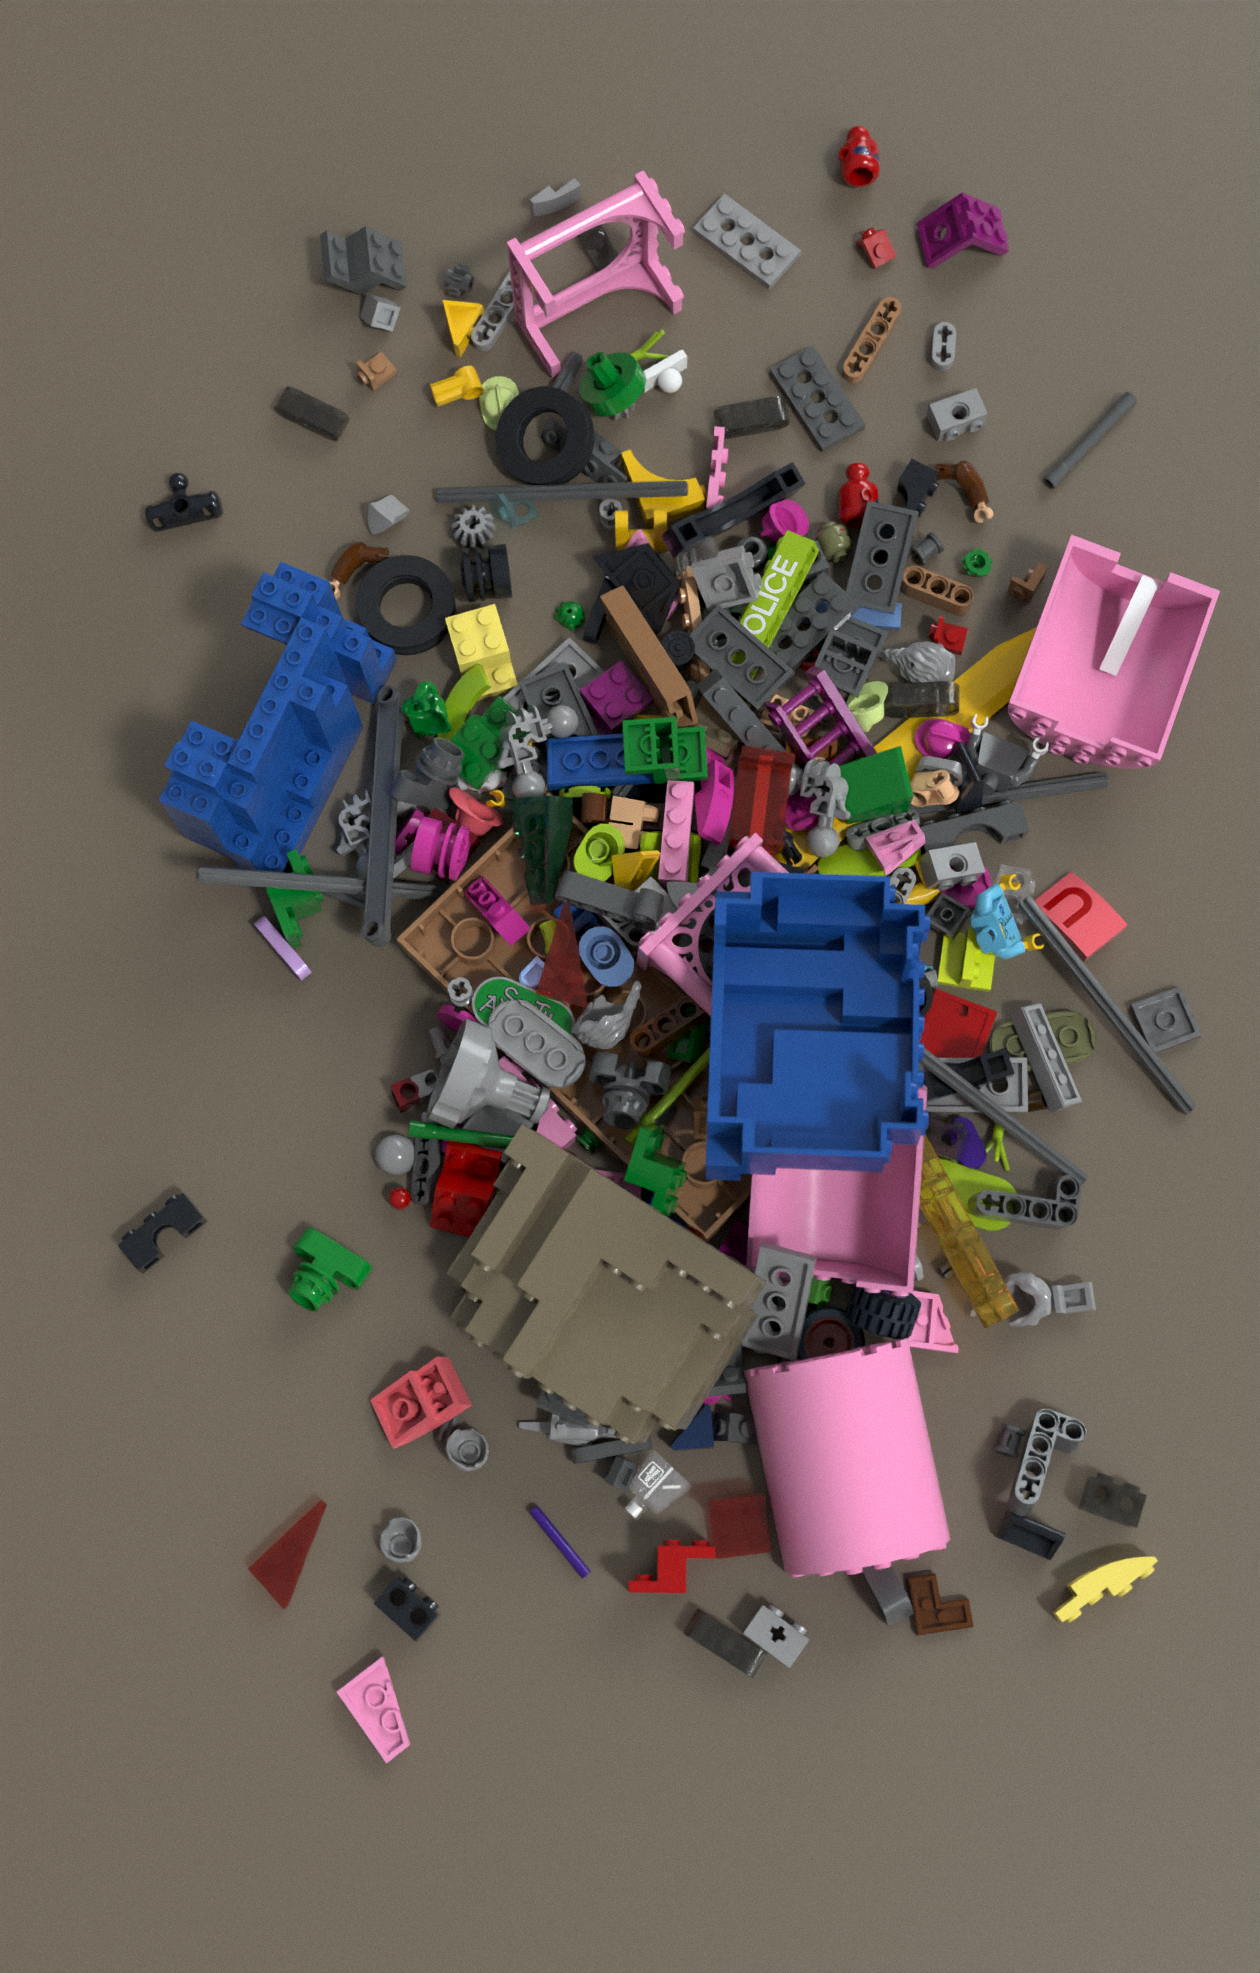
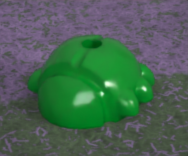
M981 548L969 552L966 557L961 559V562L964 564L963 569L967 571L969 576L984 577L989 574L991 570L990 564L993 560L988 557L989 554L987 552H983Z
M576 601L561 602V606L556 608L557 613L554 614V619L571 631H574L575 627H581V621L586 620L583 615V606Z

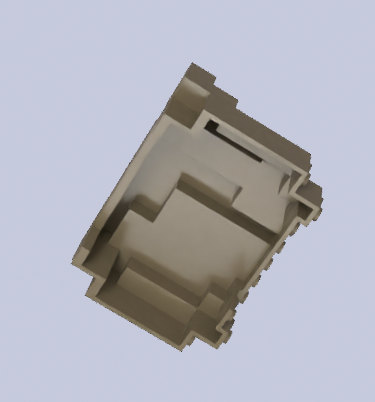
M522 1124L504 1152L511 1158L493 1184L500 1189L447 1272L448 1275L454 1278L451 1283L463 1291L467 1290L451 1315V1318L457 1321L455 1326L466 1334H471L470 1340L482 1348L487 1345L493 1349L492 1355L501 1362L508 1363L509 1367L507 1369L520 1378L530 1379V1377H534L540 1382L538 1387L550 1395L555 1392L563 1397L561 1403L574 1411L579 1408L585 1412L584 1418L593 1425L599 1427L601 1423L602 1425L612 1427L616 1430L614 1435L627 1444L629 1442L635 1444V1442L645 1443L657 1423L668 1430H686L757 1319L758 1314L750 1310L767 1281L731 1256L719 1251L594 1170L595 1168Z

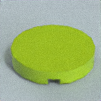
M577 786L569 788V793H566L565 789H561L558 792L559 802L566 804H581L583 793L605 794L609 801L612 800L609 788H604V792H601V788L597 786Z

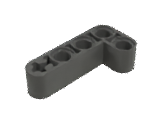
M571 871L563 872L555 894V898L565 904L647 930L656 929L664 906V896L657 891L641 888L638 893Z
M1065 1175L1049 1183L1047 1199L984 1190L969 1198L968 1209L973 1216L978 1218L1050 1229H1063L1074 1225L1078 1220L1081 1186L1076 1177ZM1061 1183H1064L1067 1186V1195L1062 1193L1060 1188ZM981 1200L985 1204H995L994 1206L985 1208V1205L981 1204ZM1007 1201L1014 1207L1013 1214H1010L1006 1209ZM1033 1206H1036L1039 1209V1218H1036L1033 1215ZM1059 1210H1062L1065 1213V1222H1062L1059 1219Z
M1045 1408L1037 1412L1028 1428L1008 1499V1506L1013 1513L1025 1516L1034 1508L1042 1491L1053 1449L1068 1454L1078 1450L1087 1435V1429L1081 1421L1051 1409ZM1040 1423L1046 1425L1048 1429L1042 1427ZM1066 1433L1073 1435L1075 1439L1070 1438ZM1033 1447H1037L1042 1453L1035 1451ZM1026 1471L1032 1472L1035 1477L1028 1475ZM1023 1491H1028L1027 1494H1026V1496H1025V1499H1023V1494H1022V1492H1023Z
M874 1565L863 1567L861 1574L875 1598L878 1610L887 1627L913 1615L911 1602L892 1566L877 1570L874 1569Z

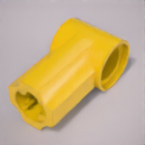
M474 366L462 367L455 372L454 376L430 384L437 407L461 398L465 400L475 399L484 391Z

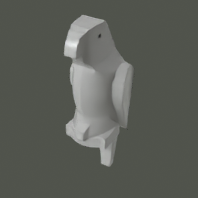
M555 1414L549 1417V1422H519V1429L546 1433L547 1439L576 1446H592L593 1442L600 1438L619 1439L614 1435L616 1430L608 1425L600 1424L597 1427L589 1423L588 1428H585Z

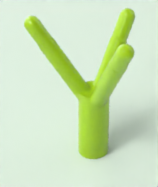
M664 330L655 332L642 348L630 353L636 361L643 358L664 360L671 356L646 353L664 335Z
M994 1122L992 1139L986 1144L985 1150L987 1153L994 1145V1161L998 1162L1000 1155L1005 1171H1009L1010 1167L1002 1142L1004 1128Z

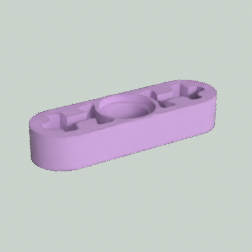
M264 915L254 923L257 930L301 981L312 973Z

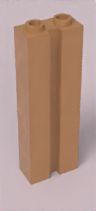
M622 585L601 595L600 599L603 610L607 614L605 617L611 634L654 699L664 717H676L678 728L691 727L697 724L698 719L690 688L625 587Z

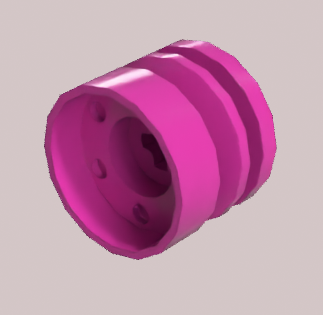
M423 817L414 841L411 871L429 875L435 864H437L440 878L445 877L449 868V880L457 881L466 864L469 853V827L461 825L456 836L457 826L455 823H450L446 833H442V820Z

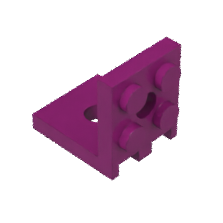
M962 192L916 222L927 267L934 269L971 244L1000 256L1009 252L1008 236L1003 228L1002 213L999 208ZM947 228L945 237L941 239L943 229Z

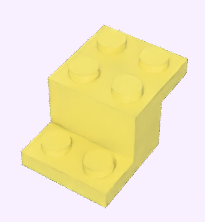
M495 604L445 618L461 677L478 663L483 666L490 682L491 688L481 695L477 701L510 692L518 685Z

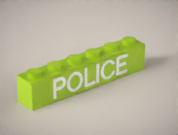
M788 530L784 537L778 540L776 552L772 560H769L765 565L762 589L759 590L758 600L746 605L740 616L741 620L739 623L768 648H770L819 553L815 541ZM737 652L732 656V662L734 664H741L744 662L746 655L743 652ZM758 669L752 671L750 675V678L752 680L754 679Z

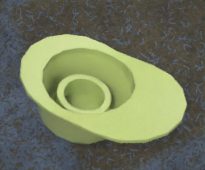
M495 376L486 380L482 384L484 391L479 396L485 424L497 431V425L504 409L519 395L516 384L504 376Z
M872 681L865 683L858 698L851 695L848 697L846 705L864 732H869L873 724L881 721L884 717V700L888 693V686L884 682Z

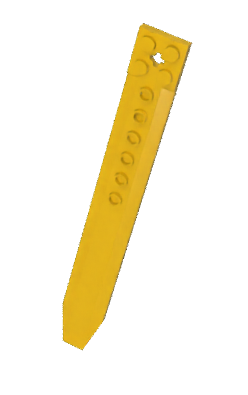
M1037 627L992 649L873 747L875 751L880 753L901 746L911 782L920 759L924 757L917 749L915 743V734L918 727L923 722L934 718L959 724L972 733L971 720L976 714V724L982 726L986 716L989 720L1009 704ZM834 817L833 828L839 835V844L847 838L846 832L849 828L865 821L846 825L845 820ZM785 828L794 837L793 842L802 854L801 861L796 865L791 859L792 866L810 869L820 860L819 857L811 854L806 846V837L811 829L792 831ZM770 835L765 850L777 862L787 864L780 850L774 847L773 838Z

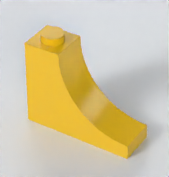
M631 449L621 452V464L628 477V482L687 481L688 483L687 496L635 498L647 529L654 528V510L667 509V523L705 510L707 492L704 485L699 486L696 477L686 480L662 478L646 470L636 460Z

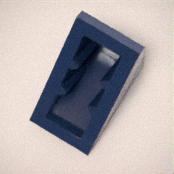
M708 1404L703 1407L691 1421L688 1428L670 1446L673 1451L714 1449L712 1412Z

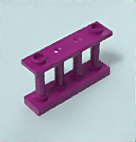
M812 666L805 673L810 680L808 681L809 685L782 707L772 702L765 704L770 712L768 714L770 721L775 726H779L804 766L840 735L847 738L849 741L848 747L831 760L829 764L835 763L841 766L854 755L865 758L877 753L828 674L822 668ZM813 694H819L823 700L821 702L822 706L794 728L787 715ZM826 715H832L836 721L834 723L835 727L807 748L800 736Z

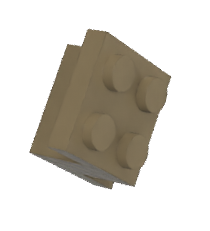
M702 695L696 708L698 723L691 727L705 726L706 747L727 757L742 743V740ZM741 697V699L746 703V705L752 710V712L755 715L759 713L744 698Z

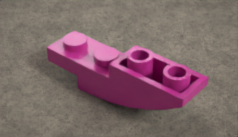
M706 747L708 780L701 781L702 790L694 795L698 835L704 840H708L718 846L722 843L731 814L734 774L733 770L724 765V757Z

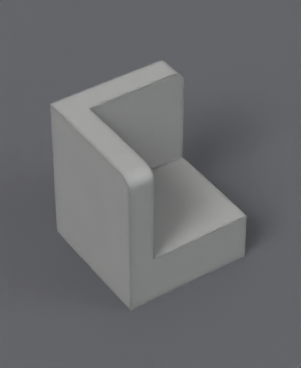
M367 293L360 317L370 326L393 331L400 307L388 298Z

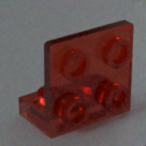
M765 1494L708 1502L716 1559L769 1553L771 1551Z

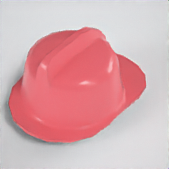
M450 788L449 795L458 806L455 815L457 823L468 826L470 831L479 837L485 836L493 826L503 824V817L496 809L488 807L487 804L477 800L461 789Z

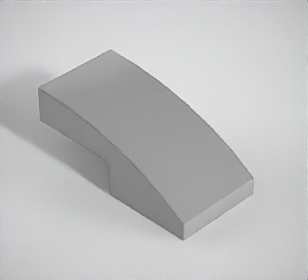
M574 178L556 192L550 186L546 187L530 199L531 214L533 216L551 214L574 204L581 199V185Z

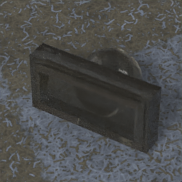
M598 225L578 235L597 272L606 268L618 256L610 241L609 234L603 229L602 225Z

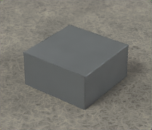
M942 892L927 914L930 915V927L953 941L971 915V910Z

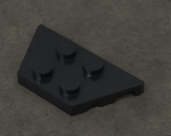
M649 543L595 555L593 557L595 562L617 588L622 585L625 587L654 634L658 635L664 626L680 588L681 582Z

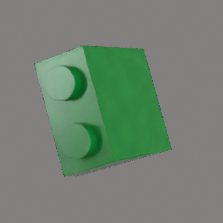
M901 746L839 766L841 777L848 784L845 807L850 812V818L845 820L846 825L908 812L913 799V792Z

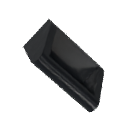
M958 743L946 759L961 763L967 772L962 784L958 786L959 796L952 802L956 813H961L982 807L984 783L965 743Z
M1012 1511L1006 1512L997 1538L1047 1560L1052 1559L1065 1537V1533L1027 1516L1017 1515Z

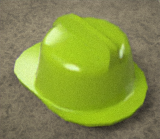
M599 824L592 827L583 838L574 855L576 873L603 882L606 881L613 872L612 855L624 853L625 841L622 833L610 824Z

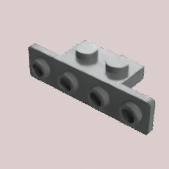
M551 418L545 425L541 439L560 453L568 437L567 430ZM594 430L593 451L582 471L597 483L627 482L628 477L613 466L621 459L622 451Z

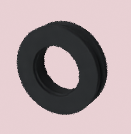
M549 386L534 387L517 395L501 414L496 431V446L502 463L511 474L530 485L566 484L574 479L588 463L595 440L592 419L582 403L567 392ZM552 412L559 414L567 426L568 437L564 448L557 457L548 462L539 463L532 461L524 450L523 437L527 426L535 417L542 413Z
M400 555L379 562L364 576L356 596V608L361 626L367 629L371 640L394 649L397 655L420 654L438 645L449 633L445 618L454 616L456 613L454 593L448 577L436 564L418 556ZM410 583L419 585L427 590L432 598V607L430 613L422 622L415 626L399 627L390 624L382 616L380 610L382 598L395 586Z

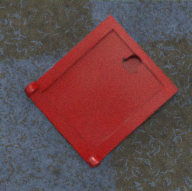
M935 989L932 1006L924 1018V1032H922L919 1043H924V1048L937 1058H976L982 1055L998 1012Z

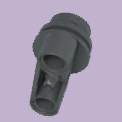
M434 738L432 743L424 747L420 755L416 757L415 764L418 767L416 772L401 770L389 790L390 794L403 803L448 809L453 801L449 795L450 788L460 789L456 781L458 780L457 776L462 771L461 761L465 756L464 752L457 745L446 739Z
M597 1052L593 1057L589 1079L597 1085L604 1086L601 1106L604 1110L603 1120L608 1125L619 1129L636 1128L640 1118L647 1111L650 1095L662 1096L667 1094L672 1072L671 1067L665 1063L648 1060L646 1070L636 1068L637 1064L635 1062H629L628 1067L617 1065L618 1054Z

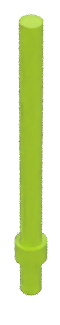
M710 1047L648 1114L645 1113L640 1118L638 1126L624 1138L630 1146L636 1143L640 1127L656 1123L655 1121L710 1063Z

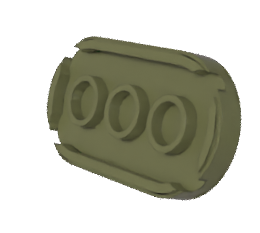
M1075 1011L1046 1014L1067 1066L1078 1064L1088 1058L1094 1049L1097 1039L1092 1022ZM1012 1020L1003 1022L991 1035L989 1053L1007 1048L1009 1058H1027ZM1027 1058V1072H1033Z

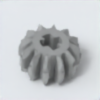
M474 504L469 511L462 507V515L455 514V522L451 525L452 531L455 532V540H461L463 548L469 543L473 550L476 544L485 547V540L492 541L493 535L491 532L495 531V524L492 523L493 516L491 513L486 514L484 507L476 511Z

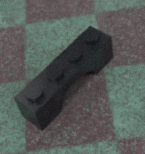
M913 458L899 478L897 490L905 501V509L918 511V517L920 518L927 506L924 503L927 497H933L939 487V483H937L939 472ZM889 525L883 526L880 530V536L884 539H890L895 533L894 528ZM878 551L875 553L874 559L883 564L888 561L889 556L887 552Z
M1007 1048L950 1066L952 1070L975 1088L1014 1076ZM931 1071L924 1072L923 1085L927 1087V1102L958 1093Z

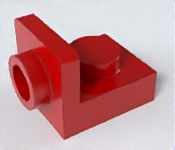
M939 616L938 623H932L928 638L933 639V643L942 644L949 652L962 655L968 628L945 623V617Z

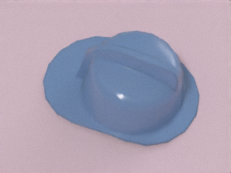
M604 926L591 928L581 937L579 954L594 978L602 985L608 987H618L626 983L633 973L634 960L620 937L612 929Z

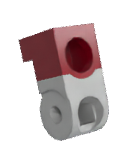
M436 1069L422 1072L391 1085L390 1092L400 1113L431 1097L438 1077Z

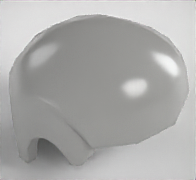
M390 1135L382 1139L375 1148L374 1160L379 1170L393 1176L409 1172L413 1167L415 1145L410 1139L401 1135Z
M457 1429L447 1439L446 1454L449 1462L456 1469L467 1472L481 1468L487 1461L489 1445L485 1436L475 1429Z
M408 1518L391 1519L387 1528L380 1534V1550L386 1559L393 1563L403 1564L412 1561L422 1548V1534L414 1521Z

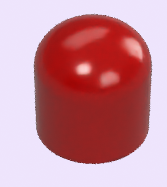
M403 1187L393 1189L389 1194L390 1205L398 1211L407 1209L411 1204L409 1191Z

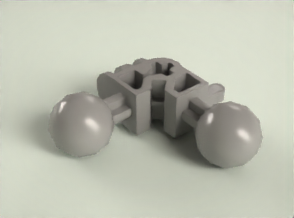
M532 704L529 705L527 711L524 708H518L516 714L511 711L506 713L507 725L499 733V740L503 750L496 765L498 768H505L515 764L517 776L512 784L515 797L522 803L534 804L543 797L546 791L544 779L532 770L530 760L536 759L537 754L535 749L529 746L528 743L547 740L546 735L550 733L560 739L567 738L575 733L579 725L575 710L566 705L553 707L548 712L546 718L542 720L537 708ZM530 731V733L517 735V737H515L513 740V734Z
M811 759L807 762L803 772L802 768L795 763L785 762L774 769L772 784L787 789V795H793L801 790L800 796L817 797L811 803L810 813L819 815L818 825L808 832L806 837L808 850L819 858L831 856L837 851L839 846V835L833 828L834 817L842 820L850 818V812L845 807L848 784L841 777L840 767L835 763L829 764L826 761L819 762L816 759Z
M365 790L366 797L361 800L357 795H354V803L350 805L343 800L346 809L340 813L338 819L342 827L340 834L342 837L340 846L337 847V852L340 856H344L352 851L358 854L359 860L356 864V873L360 879H367L370 835L367 827L370 828L372 799L367 790ZM398 800L397 817H408L416 808V805L403 803ZM355 819V825L350 826V821Z

